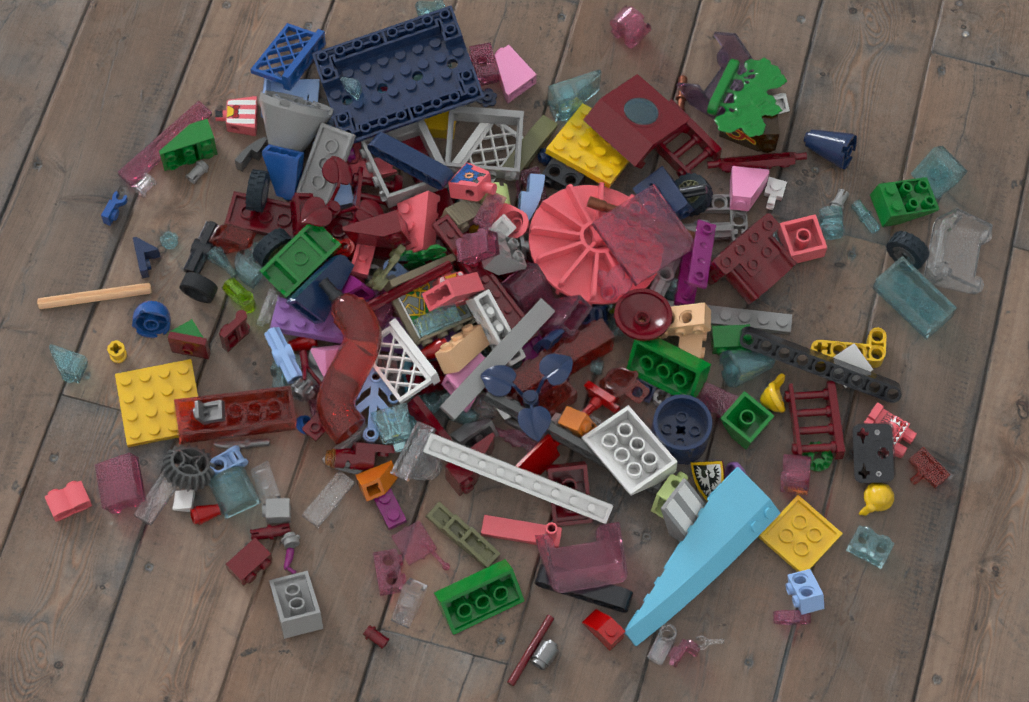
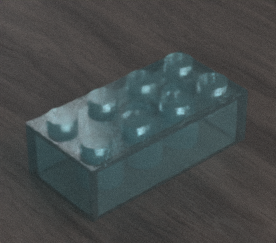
M903 256L876 278L873 289L926 340L954 316L957 309L950 300Z

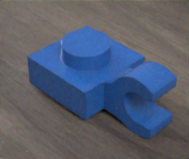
M117 191L114 192L112 200H109L101 214L104 224L111 226L113 220L116 221L119 216L118 208L124 206L128 201L127 195H124L123 199L118 200L119 193Z

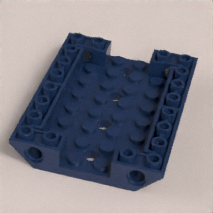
M452 5L312 53L329 105L333 108L332 116L335 126L338 129L356 135L353 144L375 137L379 132L386 133L485 99ZM453 62L458 64L457 67L453 69L448 67L449 64ZM418 74L423 76L419 81L413 80L414 76ZM381 87L388 88L384 93L378 92ZM346 99L353 100L349 105L343 104Z

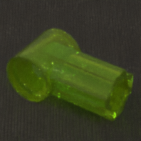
M234 277L224 282L222 290L239 306L240 310L246 311L247 314L255 311L256 301L252 292L247 291ZM250 300L248 304H243L244 301Z

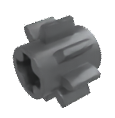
M299 378L291 385L294 389L292 391L293 397L300 402L304 400L307 402L316 394L313 391L315 385L308 378L306 380Z

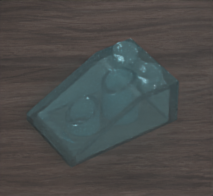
M600 69L548 86L547 104L555 122L565 121L572 117L582 103L586 104L600 90L602 73Z

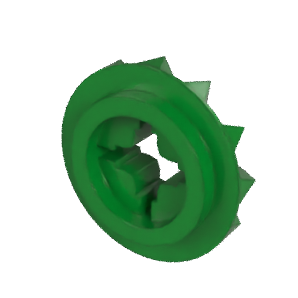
M818 441V442H810L808 445H810V444H823V443H821L820 441ZM823 451L821 453L822 459L817 458L814 461L813 452L802 454L804 465L813 471L827 469L833 460L831 451Z

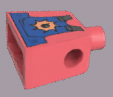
M468 162L448 182L450 198L480 201L486 193L494 195L497 191V184L491 182L490 172Z

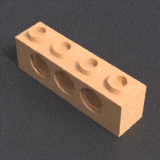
M705 302L672 306V321L674 322L659 338L665 339L668 336L682 337L686 334H703L704 332L711 331V309Z

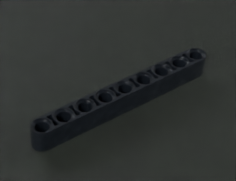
M746 326L740 331L739 341L746 349L890 403H896L901 399L900 385L892 379L754 327ZM750 334L753 336V339L745 340L743 337ZM764 341H769L771 346L764 347L761 344ZM787 348L789 349V352L787 354L780 353V349ZM800 355H805L808 358L804 361H801L797 357ZM821 361L825 363V366L817 367L815 364ZM837 368L843 370L841 374H835L833 371ZM855 375L861 376L859 381H854L851 378ZM872 382L879 383V386L876 388H872L869 385ZM890 389L897 390L895 394L888 393Z

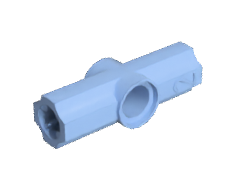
M280 327L268 329L264 333L265 339L272 350L271 353L274 361L281 368L287 383L293 384L295 380L302 379L303 374L296 362L293 349L290 344H287Z

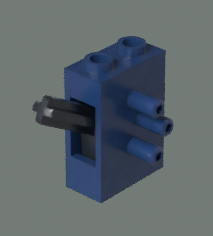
M663 166L632 188L652 217L674 226L682 219L687 218L695 210L687 198L706 195L708 192L706 184L679 188Z

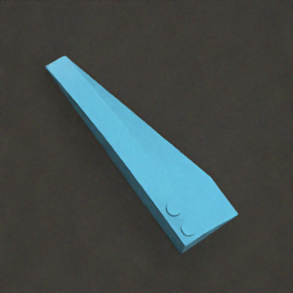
M736 467L710 493L707 498L708 502L698 512V518L695 523L690 525L687 530L688 534L683 541H680L664 566L665 570L661 577H657L654 582V588L650 594L645 596L644 604L640 610L635 612L625 628V634L634 646L643 642L702 592L779 516L780 511L772 500L739 467Z

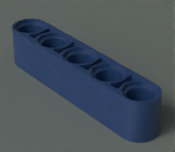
M379 132L367 145L368 150L374 156L438 190H443L454 176L452 170L446 165L383 132Z

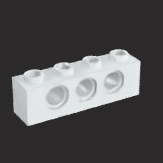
M488 289L476 294L465 302L477 324H481L493 350L511 331V328ZM522 348L505 366H512L526 357Z

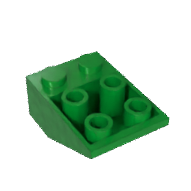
M208 119L189 124L159 151L164 171L175 170L179 166L191 165L196 161L210 159L214 155H218Z
M927 177L881 183L870 194L882 227L899 225L939 211V206Z

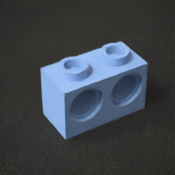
M810 569L787 575L786 591L788 595H792L793 605L795 608L798 607L801 615L824 609L823 592Z

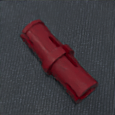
M289 522L274 526L269 524L267 527L250 529L252 540L254 538L257 540L268 538L274 540V537L284 536V534L291 532Z

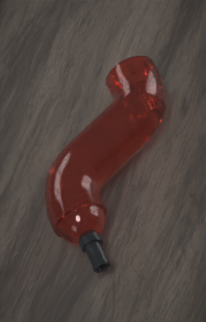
M327 277L319 283V287L329 296V300L332 303L331 314L334 318L333 323L342 332L343 340L321 382L317 394L316 411L325 432L338 445L357 432L366 420L356 408L355 402L378 357L382 342V330L376 314L363 297H358L352 293H343Z

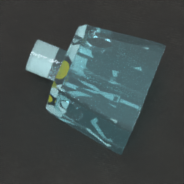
M407 403L371 412V420L383 444L393 443L395 452L406 450L404 439L411 436Z

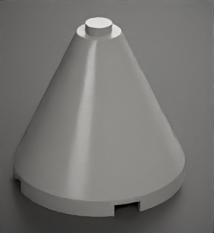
M265 90L264 93L263 91L260 92L259 102L268 144L303 152L315 138V135H317L321 122L326 124L333 114V108L316 101L311 102L304 100L302 97Z

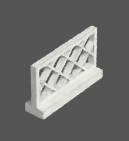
M480 123L452 163L465 164L469 160V163L473 165L487 166V164L496 163V166L502 167L514 151L516 145H508L506 137L513 136L516 138V131L507 125L495 124L501 128L502 134L493 135L491 128L494 124ZM503 137L505 146L495 147L494 138ZM490 139L492 148L483 149L482 140ZM506 149L507 157L498 159L496 151ZM493 151L495 160L485 161L484 152ZM481 153L482 162L473 163L472 154Z
M395 318L389 322V327L360 345L359 350L398 402L402 404L431 383L433 385L439 383L440 378L436 370ZM391 333L393 336L392 343L382 342L383 337ZM370 346H377L376 354L367 353L366 349ZM381 347H390L389 355H380ZM394 348L404 350L402 357L393 356ZM378 359L388 360L386 368L377 366ZM391 360L401 361L400 368H390ZM413 362V370H403L404 363ZM388 373H398L397 381H388ZM402 374L411 375L410 383L400 382ZM415 375L423 376L426 379L420 384L413 383ZM399 386L409 387L408 392L400 397L398 394Z

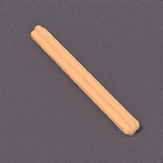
M150 283L43 297L38 298L37 304L39 309L145 295L150 294L152 289Z

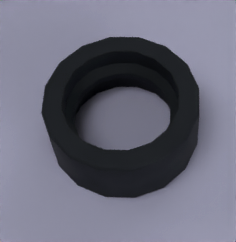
M193 272L186 273L179 286L185 295L202 303H211L218 290L217 285L213 281Z

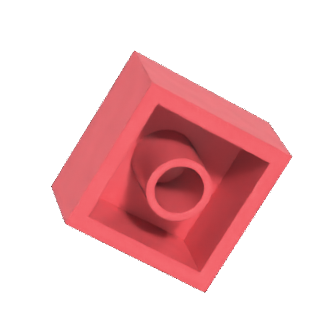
M816 214L780 223L777 234L781 245L797 263L825 256L827 245Z

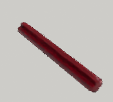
M446 261L366 302L367 310L372 312L452 271L453 266L451 262Z

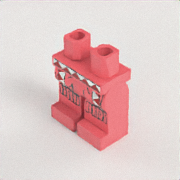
M877 402L864 423H891L894 427L895 456L902 459L907 451V447L900 444V441L904 440L912 444L917 433L909 428L910 423L904 422L898 416L883 409L884 406ZM864 428L859 432V435H862L864 439L869 434L865 432ZM881 447L879 449L880 452L885 453L886 456H889V450L887 448Z

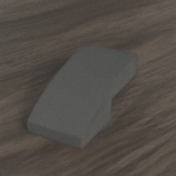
M263 137L256 140L237 156L235 164L238 170L243 172L252 158L258 161L261 159L262 151L268 146L267 138Z

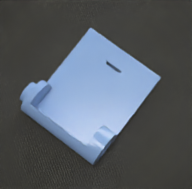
M278 72L274 73V75L281 77ZM264 78L263 93L265 90L302 97L304 100L318 102L320 79H299L294 87L288 91L283 89V84Z

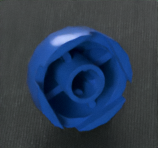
M145 301L134 310L132 327L137 329L136 332L139 335L155 338L158 337L157 334L163 333L165 335L170 330L171 316L164 304L158 301Z

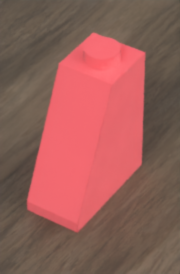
M475 272L448 278L424 292L422 296L430 312L473 297L485 289L478 273Z

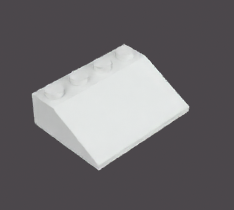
M629 405L582 436L584 442L630 496L661 483L670 474L676 472L677 460Z

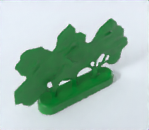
M765 57L760 60H746L744 66L747 71L738 75L740 62L731 58L710 99L707 114L716 116L722 106L726 112L714 119L718 125V130L732 133L742 128L743 132L749 137L760 136L764 133L766 126L762 116H774L783 111L779 105L775 104L774 96L767 94V90L781 87L787 83V79L781 74L779 67L772 65L771 61ZM751 74H755V76H756L755 78H752V79H746V78H744V77H748V75H751ZM734 79L743 82L744 87L741 91L730 89ZM728 92L734 95L733 103H723Z

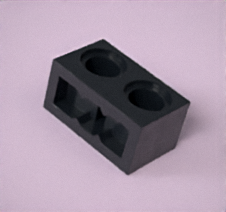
M555 158L551 159L542 175H545L544 185L557 191L566 189L567 182L574 183L573 186H580L585 182L584 174ZM556 173V174H558V176H555V177H554V176H551L550 174Z

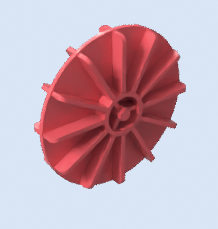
M600 182L599 186H573L569 184L566 186V189L551 195L536 210L528 233L529 251L534 262V270L539 271L543 278L556 289L555 293L557 295L563 293L570 298L587 303V307H591L592 304H615L628 291L648 288L657 275L663 254L659 230L587 207L588 200L592 196L609 204L656 219L651 217L634 200L635 195L627 196L619 191L604 187L603 182Z

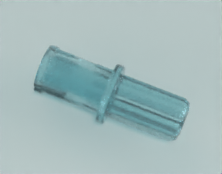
M860 199L856 200L851 205V208L859 216V221L863 222L871 233L878 232L880 225L872 216V211H868Z

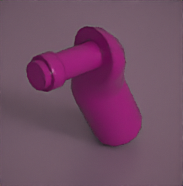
M289 547L286 550L284 570L287 569L292 574H296V570L289 567L294 556V549Z

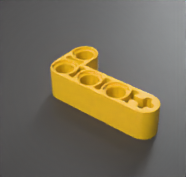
M879 327L873 328L870 331L866 344L855 343L872 368L880 367L886 355V332ZM872 337H878L881 341H875ZM816 340L812 343L810 349L819 350L820 353L834 357L836 354L833 351L842 352L854 343ZM872 354H876V355H878L880 358H879V359H875V358L872 357Z

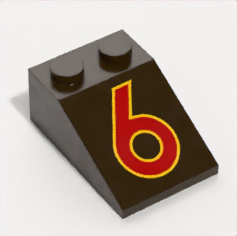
M778 114L762 116L766 126L764 133L760 136L749 137L743 132L742 128H739L732 133L719 130V137L757 152L769 153L775 151L780 135Z

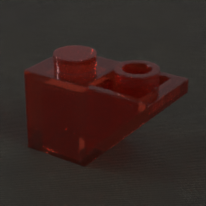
M227 223L216 226L209 242L222 254L226 255L249 249L253 245L256 233Z

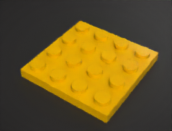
M582 103L548 145L545 153L598 183L603 182L605 187L610 188L629 161L583 121L592 108Z
M191 359L115 374L127 447L205 432L204 425L196 420L193 415L195 401L199 400Z

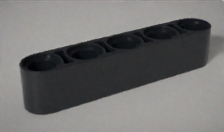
M540 564L534 582L535 585L622 613L628 612L633 597V592L629 589L548 564Z

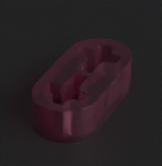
M799 610L774 611L773 623L779 625H807L811 623V612L801 615Z

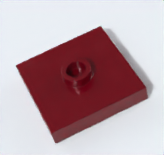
M169 332L167 338L173 353L209 360L211 353L206 338Z

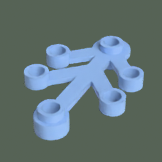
M374 368L367 372L365 382L349 391V398L353 401L358 400L360 395L371 387L370 395L357 406L350 407L347 411L348 418L355 420L369 406L368 427L363 432V439L367 443L376 442L379 436V432L375 428L376 423L374 422L376 420L377 407L383 412L389 423H395L398 419L397 412L391 410L379 397V388L388 397L389 403L396 404L398 400L392 401L390 399V396L393 394L380 376L378 380L372 378L374 374H377ZM353 391H356L358 393V396L352 397L351 393ZM354 410L357 412V415L351 416L349 412ZM394 414L396 418L391 420L388 415ZM373 431L375 435L369 437L367 433Z

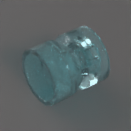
M825 206L819 210L820 228L824 239H839L845 234L842 222L844 220L843 209L839 206Z

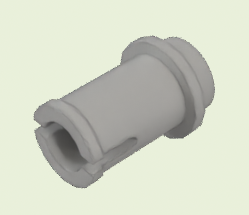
M202 160L200 162L197 161L196 166L186 175V178L195 184L204 173L208 172L209 166Z
M839 189L836 197L829 204L830 210L834 213H840L844 209L843 205L849 197L847 191L843 195L844 189Z

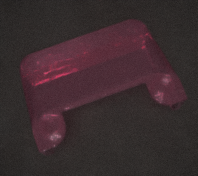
M619 522L600 525L595 534L596 542L560 548L554 547V541L548 534L535 535L539 554L554 591L564 593L621 583L627 578L628 570Z

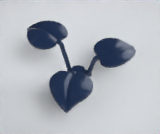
M561 354L545 356L539 364V371L544 377L541 379L536 391L527 390L523 393L513 383L516 379L515 371L505 365L492 366L486 369L480 377L487 391L496 397L507 395L511 391V386L514 387L520 394V397L523 398V404L526 407L520 410L518 414L519 426L528 437L539 442L551 424V415L546 408L538 406V395L546 379L553 386L564 383L572 371L573 361L570 356Z

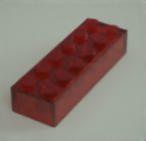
M602 318L598 321L593 320L583 330L574 331L568 339H561L553 348L548 351L544 349L536 358L526 360L517 369L513 368L516 373V379L513 383L523 393L527 390L536 391L541 379L544 377L539 371L540 361L549 354H561L572 358L573 367L569 375L570 377L613 351L615 336ZM547 379L541 388L540 394L553 387ZM511 386V391L507 394L508 397H512L522 406L523 398Z
M291 386L174 399V415L179 444L296 429L297 420ZM200 400L202 403L223 400L225 402V421L203 425L193 415L195 401Z

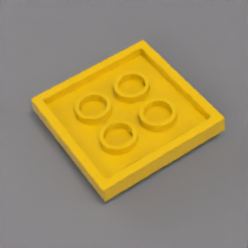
M797 495L758 538L792 568L800 572L811 569L843 533L803 498Z

